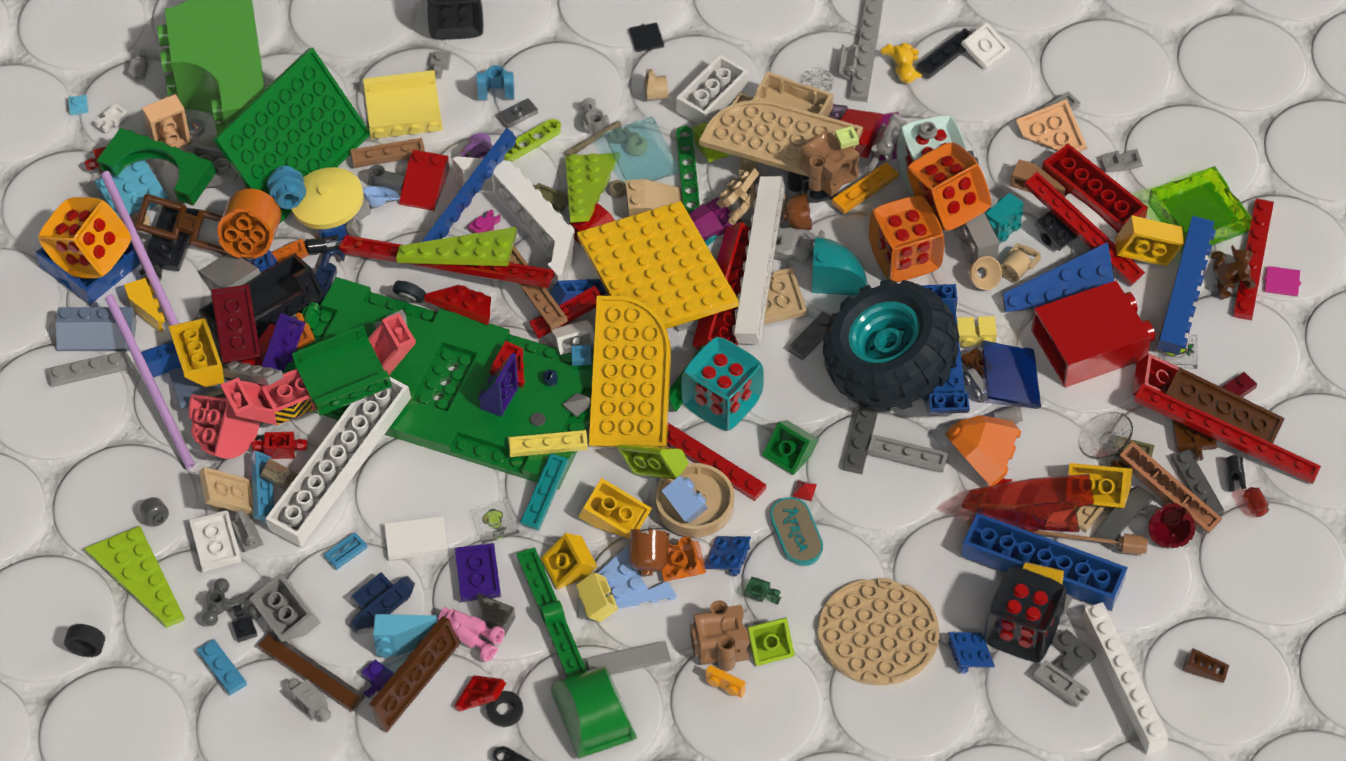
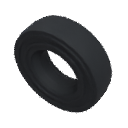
M502 691L497 700L487 703V716L493 724L499 727H510L521 719L523 703L517 694L511 691ZM501 703H509L512 705L513 710L508 715H501L497 712V707Z

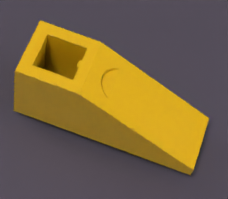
M146 278L124 284L130 307H134L135 313L159 332L164 331L162 323H165L163 313H158L157 309H160L157 298L153 299L152 295H155L151 284L148 285Z

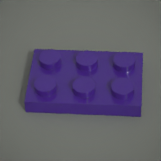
M280 313L273 336L269 340L267 353L263 357L262 367H272L273 369L281 370L283 374L288 363H292V353L296 352L305 322Z
M494 543L455 548L461 602L500 598L501 591Z

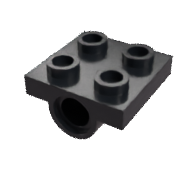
M1051 211L1038 219L1034 224L1040 230V238L1044 244L1049 247L1054 245L1059 251L1078 238Z

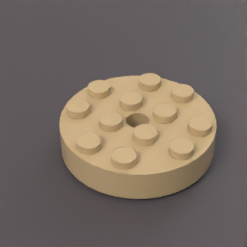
M689 463L680 475L686 478L689 477L695 484V491L697 493L700 492L707 501L705 504L708 509L691 523L685 522L662 492L675 479L662 478L656 488V511L664 526L672 532L687 537H705L721 530L731 519L734 511V489L728 477L717 468L701 463Z

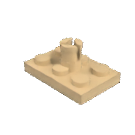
M206 467L199 471L205 503L209 504L212 509L219 511L225 508L237 512L242 510L246 514L254 516L251 479Z

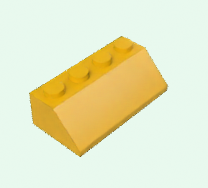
M206 318L168 326L184 377L204 387L223 384L222 364Z

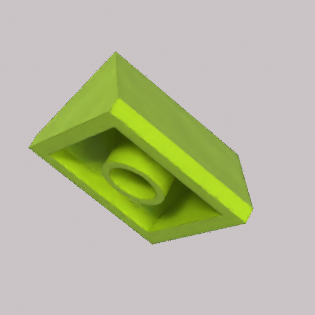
M787 617L747 627L749 635L748 646L755 666L795 657Z

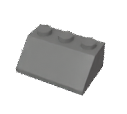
M279 573L249 598L282 642L306 636L321 623L291 582L282 573Z

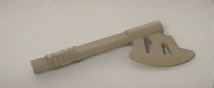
M616 121L602 131L571 147L565 153L567 156L576 154L606 135L609 136L608 141L611 143L625 144L629 138L638 136V134L630 133L626 127H622L620 121ZM613 131H615L618 134V138L615 137Z

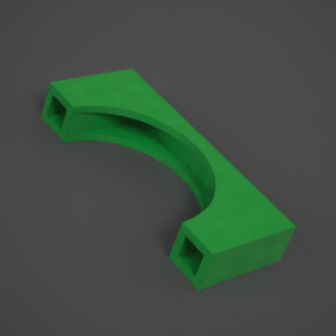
M123 128L117 131L97 159L101 171H109L115 177L129 165L141 160L161 159L168 161L179 170L178 182L174 188L177 199L194 206L216 174L213 162L207 158H200L194 153L184 152L178 147L168 146L162 141H155L146 135L141 136L132 130H125Z

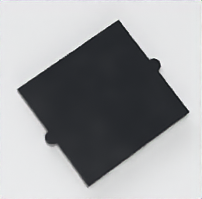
M657 22L629 27L636 52L652 51V49L664 47Z

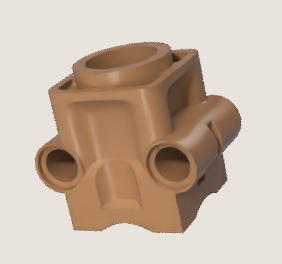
M828 130L812 137L801 150V169L809 175V188L813 191L824 190L831 197L835 195L844 184L851 183L858 178L859 170L857 163L860 153L853 146L841 149L836 137Z
M717 600L711 604L710 612L694 614V624H690V636L694 656H699L700 665L717 663L719 669L730 671L735 667V662L749 660V652L747 651L749 635L742 622L744 616L742 605L728 607L724 601Z

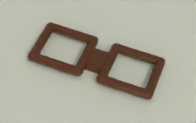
M150 194L144 195L134 225L136 230L174 241L178 239L179 233L183 232L190 234L189 244L191 246L222 255L228 254L221 246L197 240L203 219L206 218L219 222L222 215L205 210H199L197 216L186 213L187 206ZM150 202L178 210L172 232L143 224Z

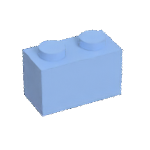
M678 476L662 492L685 522L691 523L708 509L705 504L707 501L700 492L697 493L695 491V484L689 477Z

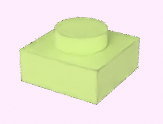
M853 126L835 130V137L841 149L859 144V138Z

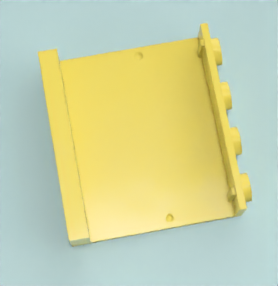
M434 70L363 79L371 139L443 131Z

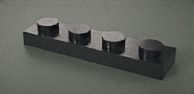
M966 28L962 29L918 63L916 70L930 79L966 51L961 43L973 33Z

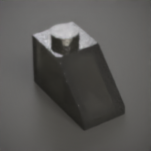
M478 593V609L483 621L486 622V627L493 629L496 626H500L504 629L506 635L515 620V608Z

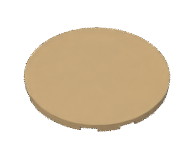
M878 578L876 580L862 579L845 585L827 600L818 621V640L825 658L844 676L868 685H893L916 676L931 662L938 647L939 625L931 604L921 593L909 585H903L886 578Z

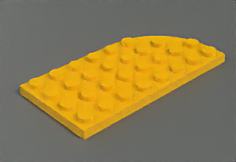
M597 296L589 446L617 447L623 444H638L667 448L671 368L670 338L660 317L644 303L629 297Z

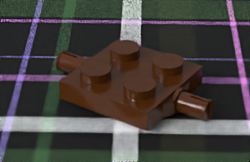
M1171 419L1177 451L1190 449V451L1195 453V460L1201 461L1204 459L1202 450L1216 449V439Z

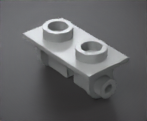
M852 44L848 48L845 45L841 47L838 72L849 81H851L852 75L856 72L857 60L855 58H857L859 47L856 44Z
M242 510L236 512L235 520L231 522L244 551L247 552L263 546L264 544L250 514L247 515Z

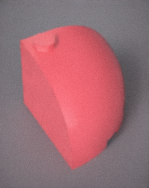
M191 394L189 403V419H192L193 426L191 433L194 440L200 444L201 449L210 455L225 459L235 458L245 453L257 436L260 421L236 416L226 398Z

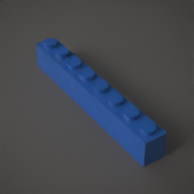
M1192 216L1159 338L1158 350L1179 355L1181 348H1186L1188 338H1185V334L1190 332L1192 322H1189V318L1194 316L1196 307L1193 306V303L1198 301L1200 294L1197 287L1202 285L1204 276L1201 275V272L1206 270L1208 260H1205V256L1210 254L1212 245L1209 244V241L1214 239L1216 232L1213 229L1214 221Z

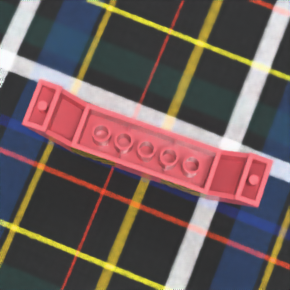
M400 313L383 319L381 325L368 338L384 371L387 370L389 375L416 343ZM297 369L283 374L284 378L269 386L241 381L239 377L221 384L229 404L238 417L279 425L316 410Z

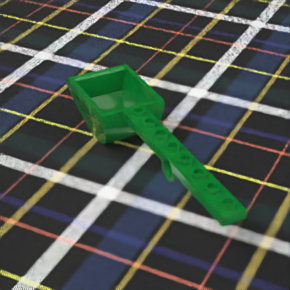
M536 548L516 553L520 567L567 677L556 681L552 685L551 694L578 759L636 740L637 735L607 666L604 665L587 671L566 622L562 604L555 596Z

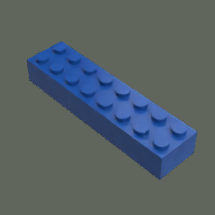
M980 513L976 514L963 542L961 553L962 557L1006 572L1010 567L1023 568L1026 562L1063 570L1062 585L1065 586L1068 595L1093 605L1103 602L1109 611L1113 610L1125 582L1128 569L1126 566Z

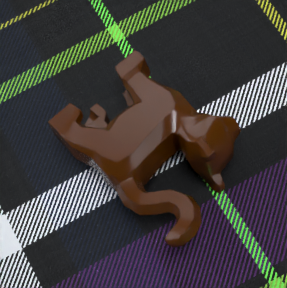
M1232 245L1231 250L1235 262L1224 264L1226 260L1225 253L1221 251L1212 253V259L1219 258L1214 263L1213 271L1218 279L1217 288L1222 300L1231 297V292L1227 291L1229 287L1234 289V283L1241 280L1248 290L1256 287L1253 278H1251L1252 270L1249 265L1253 256L1251 250H1236Z

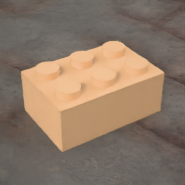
M176 94L142 107L147 134L150 139L162 141L168 146L178 147L179 149L191 144L185 109Z

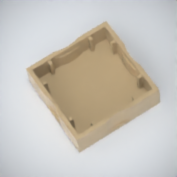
M767 71L752 100L772 101L828 117L833 109L834 94L812 86L799 84L789 78Z

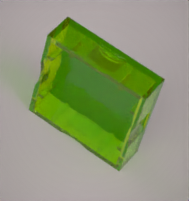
M1215 166L1194 173L1182 180L1172 181L1150 189L1149 206L1160 222L1182 227L1184 243L1192 216L1214 221L1213 229L1216 232L1214 239L1209 241V244L1212 246L1248 233L1250 230L1252 217L1240 200L1233 195L1227 182Z

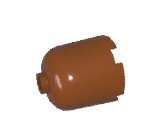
M631 529L629 543V563L631 567L641 571L643 576H653V572L663 570L667 563L670 533L648 529V533L640 532V529Z

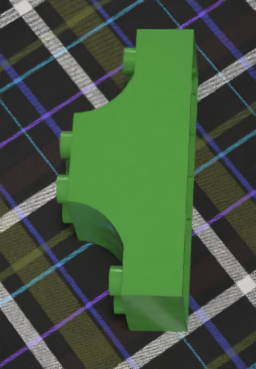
M187 0L178 6L165 9L166 24L157 25L160 47L169 45V48L162 49L160 52L163 73L173 72V75L165 76L168 97L176 94L185 110L202 111L212 115L214 121H221L222 123H215L217 134L265 90L252 0Z

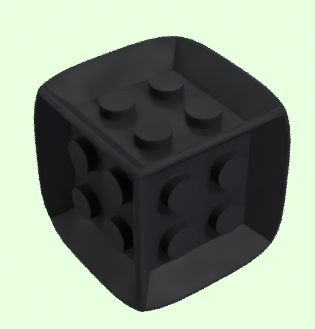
M427 0L428 27L431 38L454 40L474 38L483 34L484 22L481 0Z

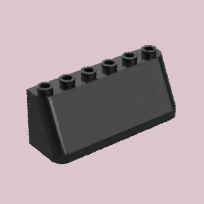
M295 253L243 284H249L258 338L263 335L271 323L276 325L280 313L291 317L298 312L302 313V310L309 303H319L323 298V290L312 268ZM213 302L199 309L202 318H206L209 328L218 339Z

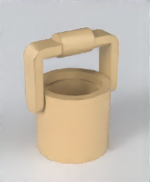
M1020 243L1016 244L1007 253L1006 259L1001 264L1002 276L1010 282H1018L1029 269L1032 270L1041 260V253ZM1026 254L1034 256L1035 258L1031 261Z

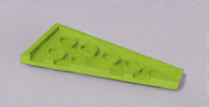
M590 153L588 155L572 154L565 156L570 222L590 220L595 210V205L600 200V194L604 192L611 178L610 174L616 168L615 164L620 159V153Z

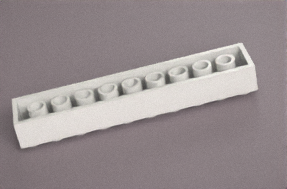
M390 377L392 387L350 404L265 518L270 531L300 547L303 546L411 399L407 385Z

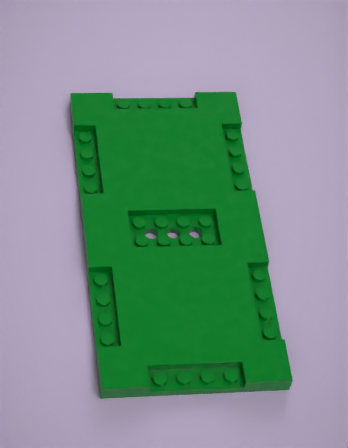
M339 277L335 278L321 303L320 318L316 328L311 329L315 341L302 348L304 349L361 325L365 326L366 334L369 338L376 330L374 327L376 322L382 321L386 316L403 309L406 314L407 327L416 343L389 376L409 387L411 399L384 435L536 483L550 454L510 457L508 437L586 430L587 433L590 426L594 355H591V365L572 366V353L570 352L560 355L557 348L511 335L509 329L490 323L486 325L444 309H439L436 312L371 292V287ZM508 341L523 348L525 383L523 388L518 386L513 399L503 416L500 417L481 410L478 398L480 392L487 387L488 379L492 375L489 374L491 366L504 342ZM294 360L292 363H288L283 374L297 369ZM452 366H455V367L458 368L457 370H454V371L448 370V369H449L450 367H452ZM546 370L556 371L558 375L556 385L546 386L543 383L542 376ZM443 381L450 382V384L446 386L441 385ZM577 393L590 398V407L577 417L563 406L567 400ZM438 395L443 397L440 400L433 399L435 396ZM350 404L326 413L323 416L339 420ZM535 413H542L546 421L541 426H534L530 421L531 416ZM578 451L552 453L569 460L558 490Z

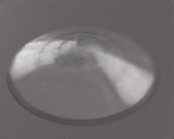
M1120 412L1100 414L1091 419L1082 429L1078 440L1079 448L1089 458H1109L1119 453L1129 443L1133 434V424L1128 416Z

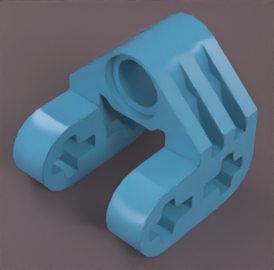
M493 65L485 72H477L478 100H488V88H504L505 99H515L513 72H508L499 65Z

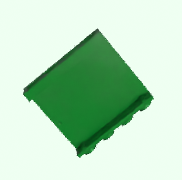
M364 325L354 327L349 331L334 335L329 339L292 353L294 364L319 416L392 387L390 376L387 370L384 371L367 337Z

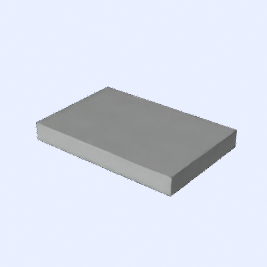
M229 253L201 270L204 277L222 288L243 285L260 274L256 266L241 257L237 258Z

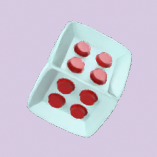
M952 116L922 119L905 124L900 128L897 142V157L901 174L911 196H914L908 178L907 167L912 162L928 152L951 142L959 144L967 151L964 138ZM927 121L934 123L937 128V135L932 139L922 138L919 135V127L922 123Z

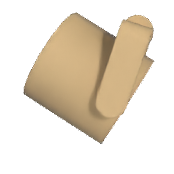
M647 69L644 77L646 100L667 99L668 84L666 75L655 76L653 69Z

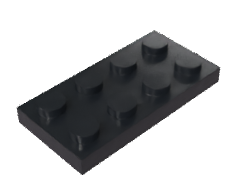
M163 206L155 227L172 232L178 210ZM187 208L186 213L197 216L199 209ZM180 232L178 239L175 241L152 235L146 251L150 261L162 269L180 271L189 247L190 234Z

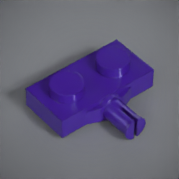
M375 659L361 672V677L371 684L364 691V695L371 698L375 692H380L385 683L395 673Z

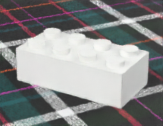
M719 55L676 97V112L698 125L710 122L718 112L726 108L748 86L749 71L726 57Z

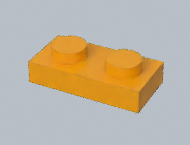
M712 665L708 666L706 669V681L711 686L719 687L732 696L743 697L746 690L745 681Z

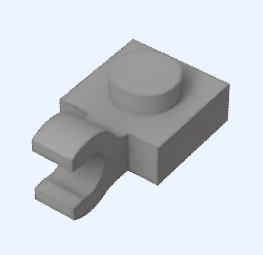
M433 51L430 65L435 71V78L441 79L443 70L449 69L451 52Z

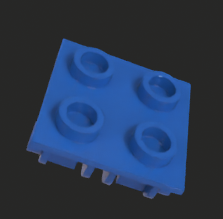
M716 536L705 563V569H728L730 575L736 577L740 574L741 565L744 564V560L747 557L746 554L750 549L749 542L751 537Z
M948 632V645L952 650L951 653L954 656V661H957V669L962 674L967 673L969 667H995L982 633Z

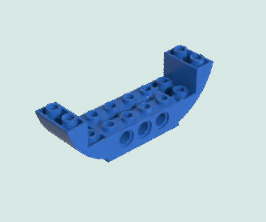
M956 284L921 285L926 289L932 290L942 298L944 304L949 307L957 324L956 310L958 298ZM957 343L959 352L954 368H950L949 379L942 387L937 386L933 389L934 393L929 394V398L924 401L928 414L968 413L970 410L968 393H965L960 343Z

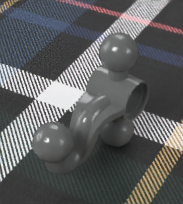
M217 579L214 582V589L207 594L208 611L202 616L204 624L207 626L216 625L219 614L224 611H234L233 606L240 604L242 606L255 593L245 592L236 600L225 598L224 593L229 590L230 584L227 579ZM253 603L250 604L247 608L249 617L251 616L253 619L261 617V613Z

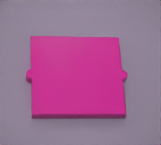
M1267 266V273L1264 278L1266 282L1265 292L1298 297L1299 286L1301 285L1300 270Z

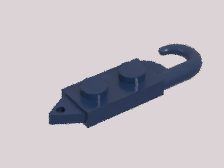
M339 249L325 252L320 266L317 268L315 276L323 290V298L317 303L318 305H321L337 275V267L329 263L331 256L337 254L341 256V261L345 260L344 253Z

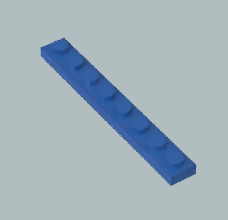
M507 128L422 242L443 239V237L448 235L450 228L459 220L463 210L471 204L472 198L476 193L480 192L484 182L492 176L496 166L503 161L505 154L515 145L517 138L512 131Z

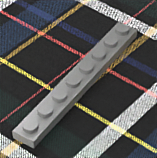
M884 0L865 1L858 44L859 52L856 58V72L853 74L850 100L868 102Z

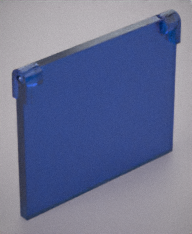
M983 340L981 345L987 398L1025 405L1034 409L1041 408L1034 349Z

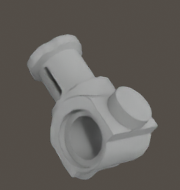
M586 98L580 103L581 109L585 112V120L582 121L583 129L588 131L589 135H595L609 125L608 116L604 115L602 110L596 108L595 99Z

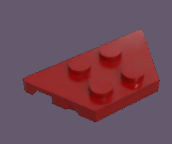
M455 285L425 294V302L489 325L491 297L482 292L471 290L463 285Z

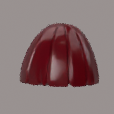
M1170 502L1153 513L1150 518L1148 531L1151 539L1156 541V544L1167 548H1178L1179 546H1185L1189 543V540H1192L1196 524L1194 518L1185 507L1175 502Z

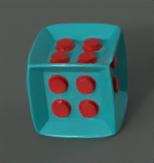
M715 337L699 351L684 370L681 378L682 401L691 412L721 430L729 431L758 402L764 386L763 366L757 358L736 344L724 338Z

